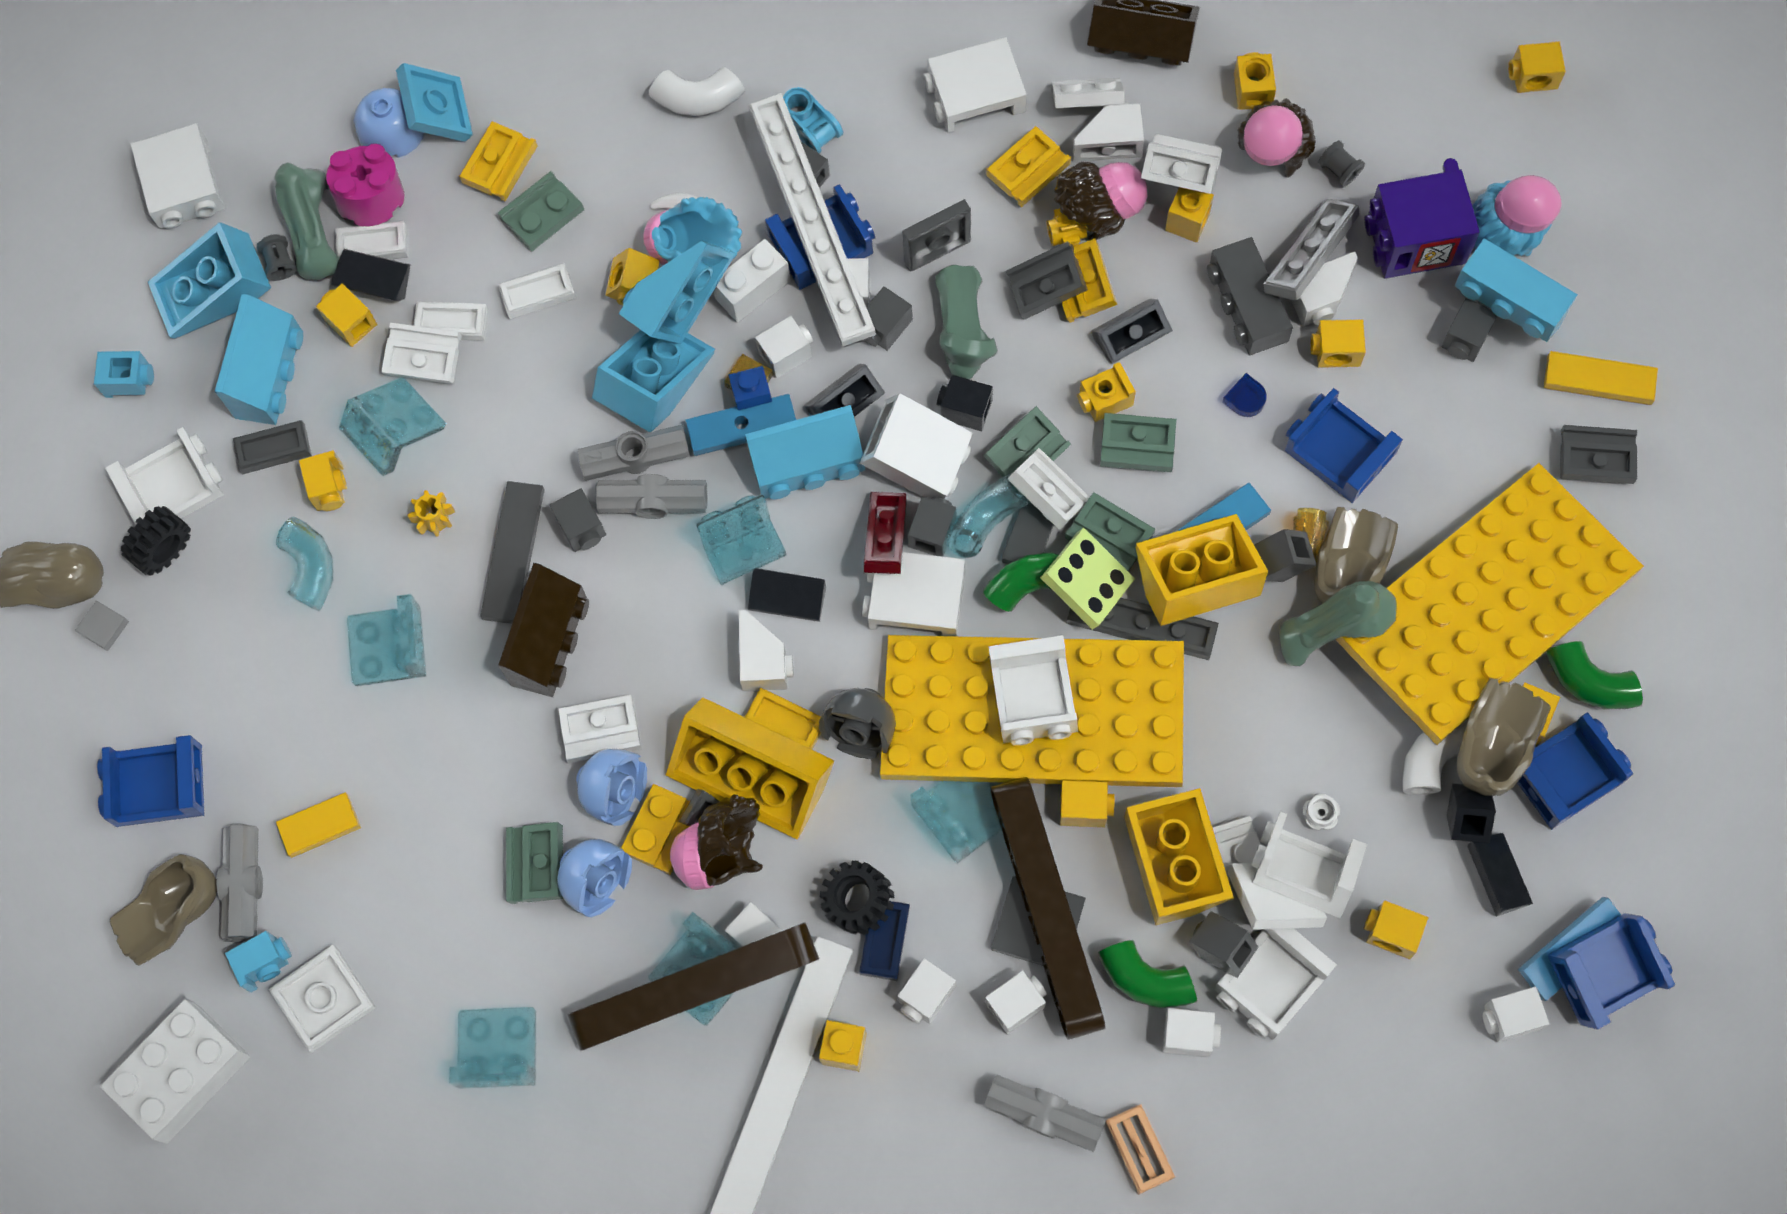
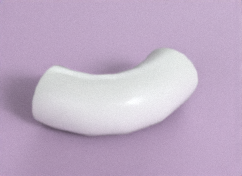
M725 67L719 68L712 76L701 81H687L676 75L673 71L666 70L657 76L649 90V96L663 107L677 114L694 116L718 112L745 93V88L739 78Z
M1469 718L1438 745L1424 732L1417 737L1405 758L1403 793L1428 795L1441 791L1440 779L1442 769L1448 760L1458 755Z

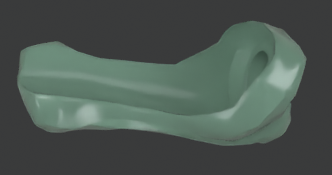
M284 163L275 173V190L277 202L290 231L296 256L297 272L305 279L320 281L326 276L333 275L338 265V256L328 245L319 213L323 192L329 189L326 174L319 169H302L292 163Z
M950 265L940 270L936 275V286L940 292L943 330L940 334L939 343L944 351L951 374L972 379L981 368V364L995 356L998 350L995 339H990L980 326L977 294L983 281L979 271L974 266Z
M1358 581L1343 587L1321 605L1300 616L1289 618L1280 626L1279 635L1281 653L1285 662L1291 666H1301L1313 651L1342 636L1369 638L1384 634L1396 621V598L1387 588L1379 583Z

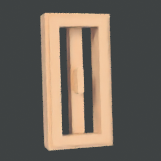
M1141 1104L1106 1120L1105 1123L1139 1195L1175 1178ZM1137 1116L1163 1171L1162 1175H1156L1130 1118ZM1123 1123L1149 1181L1143 1183L1117 1124Z

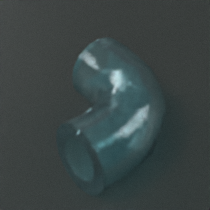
M1012 473L1000 478L982 490L959 513L947 537V546L955 555L962 558H971L979 554L987 536L1006 517L1027 506L1029 500L1008 480Z
M293 516L282 525L276 539L277 547L292 556L297 564V575L288 594L306 606L320 611L326 602L334 580L333 557L323 536L305 521Z

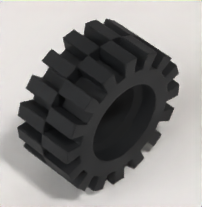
M159 506L154 507L153 512L151 510L145 512V517L143 519L139 517L135 521L137 525L135 527L130 526L127 532L130 535L124 536L122 540L124 543L121 546L122 556L145 575L148 574L150 576L154 572L158 574L162 572L163 566L168 568L172 565L171 560L173 558L177 559L180 556L178 552L186 548L187 544L184 542L190 539L191 535L188 533L191 532V529L186 522L166 506H162V508Z
M851 861V866L846 862L839 864L841 871L839 872L833 868L829 872L834 877L832 881L824 879L822 885L827 887V891H820V898L825 901L820 904L821 909L827 913L825 916L829 921L851 934L857 935V931L862 935L868 934L869 927L876 931L880 928L877 921L881 919L886 922L889 918L884 914L885 910H893L894 904L889 901V898H895L894 891L889 888L892 884L884 877V874L868 863L863 862L862 864L859 861ZM857 884L866 885L869 890L867 903L858 911H849L845 904L847 893Z

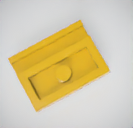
M492 121L460 174L461 182L491 196L496 195L506 202L538 146L536 139L526 138L522 133Z
M1035 126L987 168V176L1009 197L1016 199L1020 207H1023L1071 164V157L1068 154L1065 155L1054 141Z
M1095 238L1074 246L1073 252L1075 258L1078 259L1088 290L1062 302L1066 318L1070 323L1074 322V319L1078 317H1087L1118 305L1099 244Z
M653 784L621 847L623 851L630 855L631 858L671 875L673 871L670 860L671 846L675 837L690 827L679 822L690 801L685 797Z

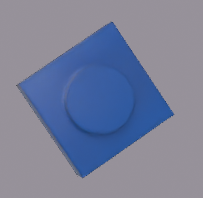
M763 366L728 375L738 410L772 402Z

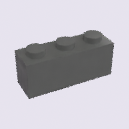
M1249 237L1212 250L1210 264L1207 265L1208 276L1213 285L1218 284L1222 293L1220 296L1222 308L1225 314H1231L1234 320V334L1239 345H1245L1250 356L1289 342L1293 326L1280 297L1264 293L1263 283L1269 277V273L1253 238Z

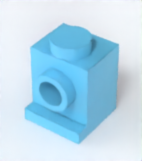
M100 351L97 353L94 385L105 398H113V395H145L146 385L153 384V367L140 351Z
M267 931L225 953L240 987L249 992L258 989L255 984L256 981L266 982L278 976L281 972L280 968L288 965L287 959L292 957L282 937L277 939Z

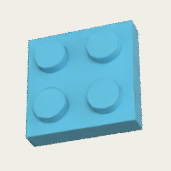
M402 63L396 69L408 129L466 142L473 136L460 77Z

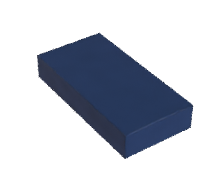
M890 901L894 904L893 910L886 909L884 912L889 917L886 922L881 919L878 920L877 923L880 928L876 931L870 927L868 928L869 933L865 937L859 974L898 981L910 904Z

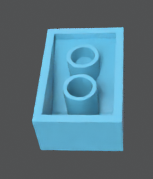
M221 222L217 223L148 281L168 335L173 339L236 313L242 294L258 299L271 289L249 233Z
M701 240L630 289L623 299V307L619 315L650 337L681 344L736 253Z
M640 330L598 367L592 399L646 431L652 432L672 413L714 355L715 348L689 333L683 342L679 344L650 337Z

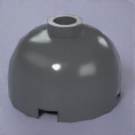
M852 688L841 691L829 701L819 720V730L827 741L831 736L839 742L837 749L866 759L876 758L882 750L883 753H887L896 725L895 715L891 706L877 691L870 688Z

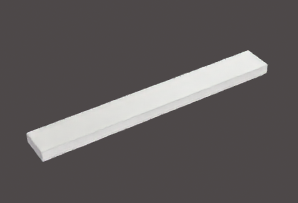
M782 93L749 104L750 112L842 347L875 336L874 325Z
M817 936L814 945L819 960L809 963L805 967L710 1214H754L824 1031L826 1020L829 1018L853 955V949Z

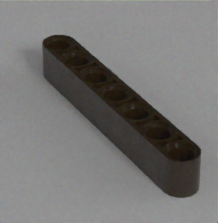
M1028 777L990 787L993 805L1026 911H1030L1032 915L1028 916L1036 943L1037 945L1041 944L1044 955L1041 956L1043 967L1067 1040L1104 1030L1105 1021L1031 783Z
M804 922L567 1014L580 1051L817 961L819 956L807 924Z

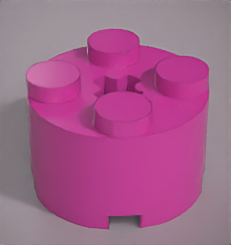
M382 145L358 146L346 151H337L330 157L326 180L337 211L342 218L345 219L346 217L353 220L354 224L358 226H375L392 218V212L398 205L401 208L405 196L393 158L385 151Z

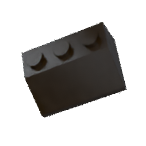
M1096 0L1093 6L1087 46H1093L1096 52L1113 54L1115 50L1128 52L1129 57L1139 60H1146L1148 56L1162 58L1161 62L1168 65H1181L1182 62L1188 63L1200 7L1163 0Z
M534 562L498 666L512 687L553 697L556 687L561 688L567 672L564 663L568 653L572 654L576 648L578 633L575 631L579 619L584 620L587 615L589 599H586L587 596L582 585Z

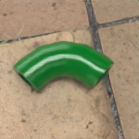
M1049 552L1026 555L1005 565L983 589V594L995 606L1007 612H1012L1019 601L1027 594L1040 589L1052 590L1040 577L1059 554Z
M1582 641L1564 643L1547 651L1549 663L1560 684L1579 701L1603 710L1630 709L1642 705V688L1636 673L1632 670L1622 673H1609L1599 669L1591 662Z
M1134 940L1120 942L1098 952L1100 961L1115 987L1135 1002L1160 1009L1185 1006L1197 1002L1196 991L1185 965L1167 970L1153 968L1143 961Z

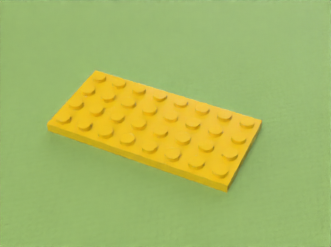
M1538 463L1387 587L1396 598L1397 609L1396 621L1384 634L1369 638L1342 636L1335 640L1422 731L1438 745L1470 717V713L1489 678L1498 679V683L1502 681L1510 683L1634 577L1644 565Z
M888 635L884 699L894 712L896 725L887 753H883V750L881 751L880 776L882 780L1007 783L1028 777L1030 783L1062 784V780L1108 782L1110 786L1182 787L1184 641L1064 639L1073 703L1078 720V732L1071 733V736L1060 740H1052L1048 736L1035 738L1033 742L1026 745H1013L1011 742L1003 743L989 646L1041 638Z

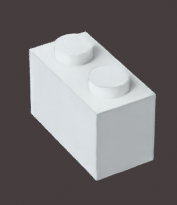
M764 239L727 268L713 291L716 301L737 323L791 281L788 262Z

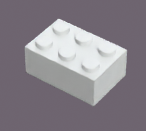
M184 999L100 1087L153 1140L168 1144L251 1056L200 1006Z

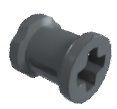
M1338 140L1324 151L1318 164L1322 168H1329L1340 178L1339 183L1345 187L1361 173L1365 163L1361 159L1356 160L1343 149L1344 144Z
M279 234L266 236L256 245L258 253L263 255L267 266L265 274L268 279L273 281L287 279L294 275L297 270L295 262L290 260L286 249L288 241L285 236Z

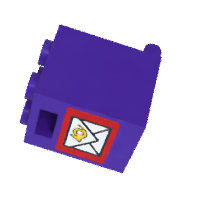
M1448 158L1444 161L1442 166L1443 173L1378 184L1374 198L1370 199V210L1368 215L1364 217V225L1367 235L1373 237L1375 244L1373 247L1374 263L1376 267H1381L1384 279L1467 263L1480 231L1462 169H1459L1455 159Z

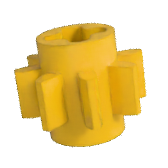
M1060 208L1054 210L1055 216L1053 219L1046 221L1047 232L1052 246L1061 245L1068 241L1074 247L1079 245L1080 239L1087 238L1086 226L1069 220L1060 212Z
M424 490V495L418 498V500H411L415 512L409 513L408 518L412 523H418L416 529L421 535L428 530L438 537L439 531L445 527H452L448 515L455 513V509L452 504H445L447 498L443 492L434 496L429 494L427 490Z

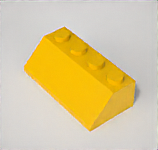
M702 697L683 718L666 776L696 791L697 789L704 790L719 801H722L725 797L730 798L734 794L744 798H753L760 806L758 821L794 839H798L825 789L835 760Z

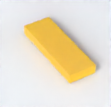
M1550 351L1547 355L1544 388L1652 405L1655 401L1658 368Z

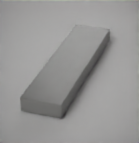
M1326 199L1263 283L1264 293L1297 301L1359 217V205Z

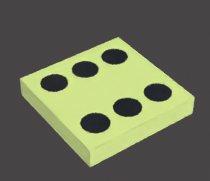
M1082 528L1074 535L1040 577L1092 630L1101 624L1135 580L1085 528Z

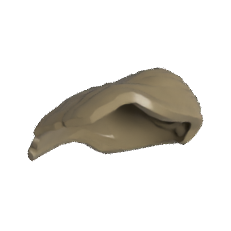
M1337 507L1316 561L1314 590L1318 600L1324 603L1343 587L1358 581H1372L1380 584L1395 546L1398 523L1387 517L1382 518L1380 514L1366 509L1358 512L1356 509L1351 508L1347 512L1345 507Z
M25 542L10 547L2 552V557L0 558V607L31 604L58 609L94 597L102 587V577L104 576L102 563L90 548L76 543Z
M1489 678L1470 713L1457 757L1458 777L1465 787L1484 796H1501L1515 786L1533 760L1536 742L1544 728L1551 708L1546 701L1539 696L1534 697L1531 690L1517 683L1512 685L1505 681L1498 683V679Z
M179 854L168 860L149 874L141 894L132 903L110 918L113 933L118 936L117 943L126 957L128 956L131 960H134L136 965L140 966L160 953L171 949L183 933L185 927L202 916L212 905L217 894V879L203 861L184 854Z

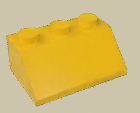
M1237 514L1136 543L1135 547L1145 596L1160 626L1261 596L1268 573L1263 560Z
M1200 788L1126 807L1124 820L1156 926L1194 916L1234 898Z

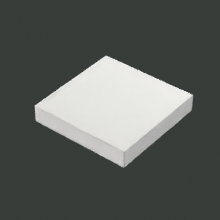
M1231 863L1227 873L1252 930L1319 928L1324 926L1327 920L1325 912L1254 884L1253 881L1258 868L1251 866L1252 863Z
M331 945L268 989L307 1050L311 1053L376 1008L334 945Z

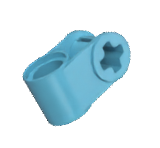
M796 87L784 94V101L802 143L821 153V147L834 137L840 138L843 135V129L838 120L829 111L825 110L809 91ZM798 106L805 108L801 112H795L791 109Z

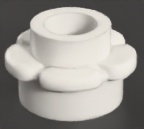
M1316 794L1312 797V800L1305 802L1303 815L1306 816V823L1315 830H1320L1321 828L1330 830L1338 823L1337 816L1340 815V806L1330 796ZM1318 810H1324L1325 815L1320 816L1318 814Z

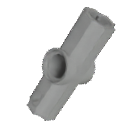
M683 425L643 434L636 431H628L623 433L617 440L577 449L585 481L626 471L631 474H640L651 465L690 457ZM633 448L642 449L641 453L636 457L626 456V453Z
M658 474L640 475L637 477V480H598L596 485L598 513H635L637 516L647 519H660L667 516V513H706L708 504L706 480H669L667 477Z
M237 824L223 828V867L218 870L216 882L219 900L222 901L221 939L224 942L243 943L257 936V899L262 897L263 877L261 868L258 866L259 829L256 826Z
M997 1074L984 1104V1107L991 1111L1022 1122V1126L1052 1139L1056 1136L1091 1152H1094L1106 1122L1105 1119L1100 1118L1098 1115L1069 1105L1067 1100L1039 1088L1035 1090Z

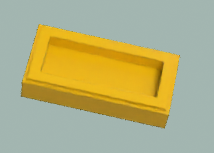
M761 687L745 715V718L812 750L821 734L819 730L821 716Z
M346 792L276 821L287 854L291 858L361 829L351 799Z

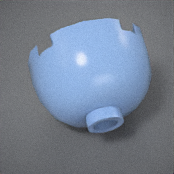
M381 88L374 90L366 95L356 108L354 124L358 139L363 146L380 144L390 156L397 155L399 158L406 156L416 149L423 139L424 132L408 129L401 92L398 89Z
M622 749L602 750L593 755L580 768L576 778L577 793L581 806L588 814L612 826L623 825L634 815V812L629 811L635 797L640 802L642 801L647 784V767L644 762L639 761L640 755Z
M601 839L583 841L567 850L560 860L558 871L559 891L564 900L577 912L587 917L600 915L616 901L608 897L618 884L625 889L632 871V859L622 848L611 842Z

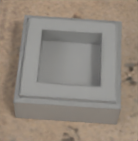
M95 601L75 631L106 651H109L129 621L100 602Z

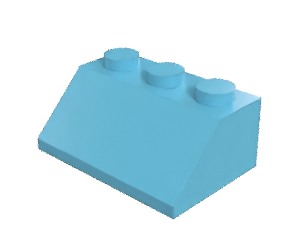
M1486 239L1482 240L1467 261L1455 283V287L1460 289L1465 297L1480 301L1491 308L1492 312L1498 317L1513 321L1521 326L1528 335L1534 338H1541L1546 342L1559 329L1578 295Z
M247 294L241 295L215 393L235 419L276 425L279 414H282L285 410V390L287 382L292 381L294 376L295 364L293 360L296 349L299 350L302 346L303 330L293 315Z
M851 405L745 434L762 499L769 497L774 500L788 496L794 490L801 488L807 490L817 489L823 486L826 481L837 478L849 480L858 476L860 472L866 471L865 466L860 464L863 451Z

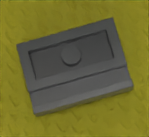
M1068 241L1006 270V274L1011 281L1010 286L1019 314L1024 319L1088 290L1078 259L1075 258L1073 252L1074 247Z
M1563 425L1561 429L1560 479L1625 484L1635 483L1637 480V430Z

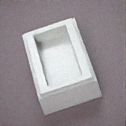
M404 221L388 222L366 227L335 228L338 262L343 249L386 259L408 257L407 226Z
M565 263L498 284L509 319L576 298Z
M416 302L414 326L458 331L462 335L461 340L484 341L488 308L486 304Z

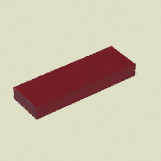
M870 493L864 573L901 574L907 493Z

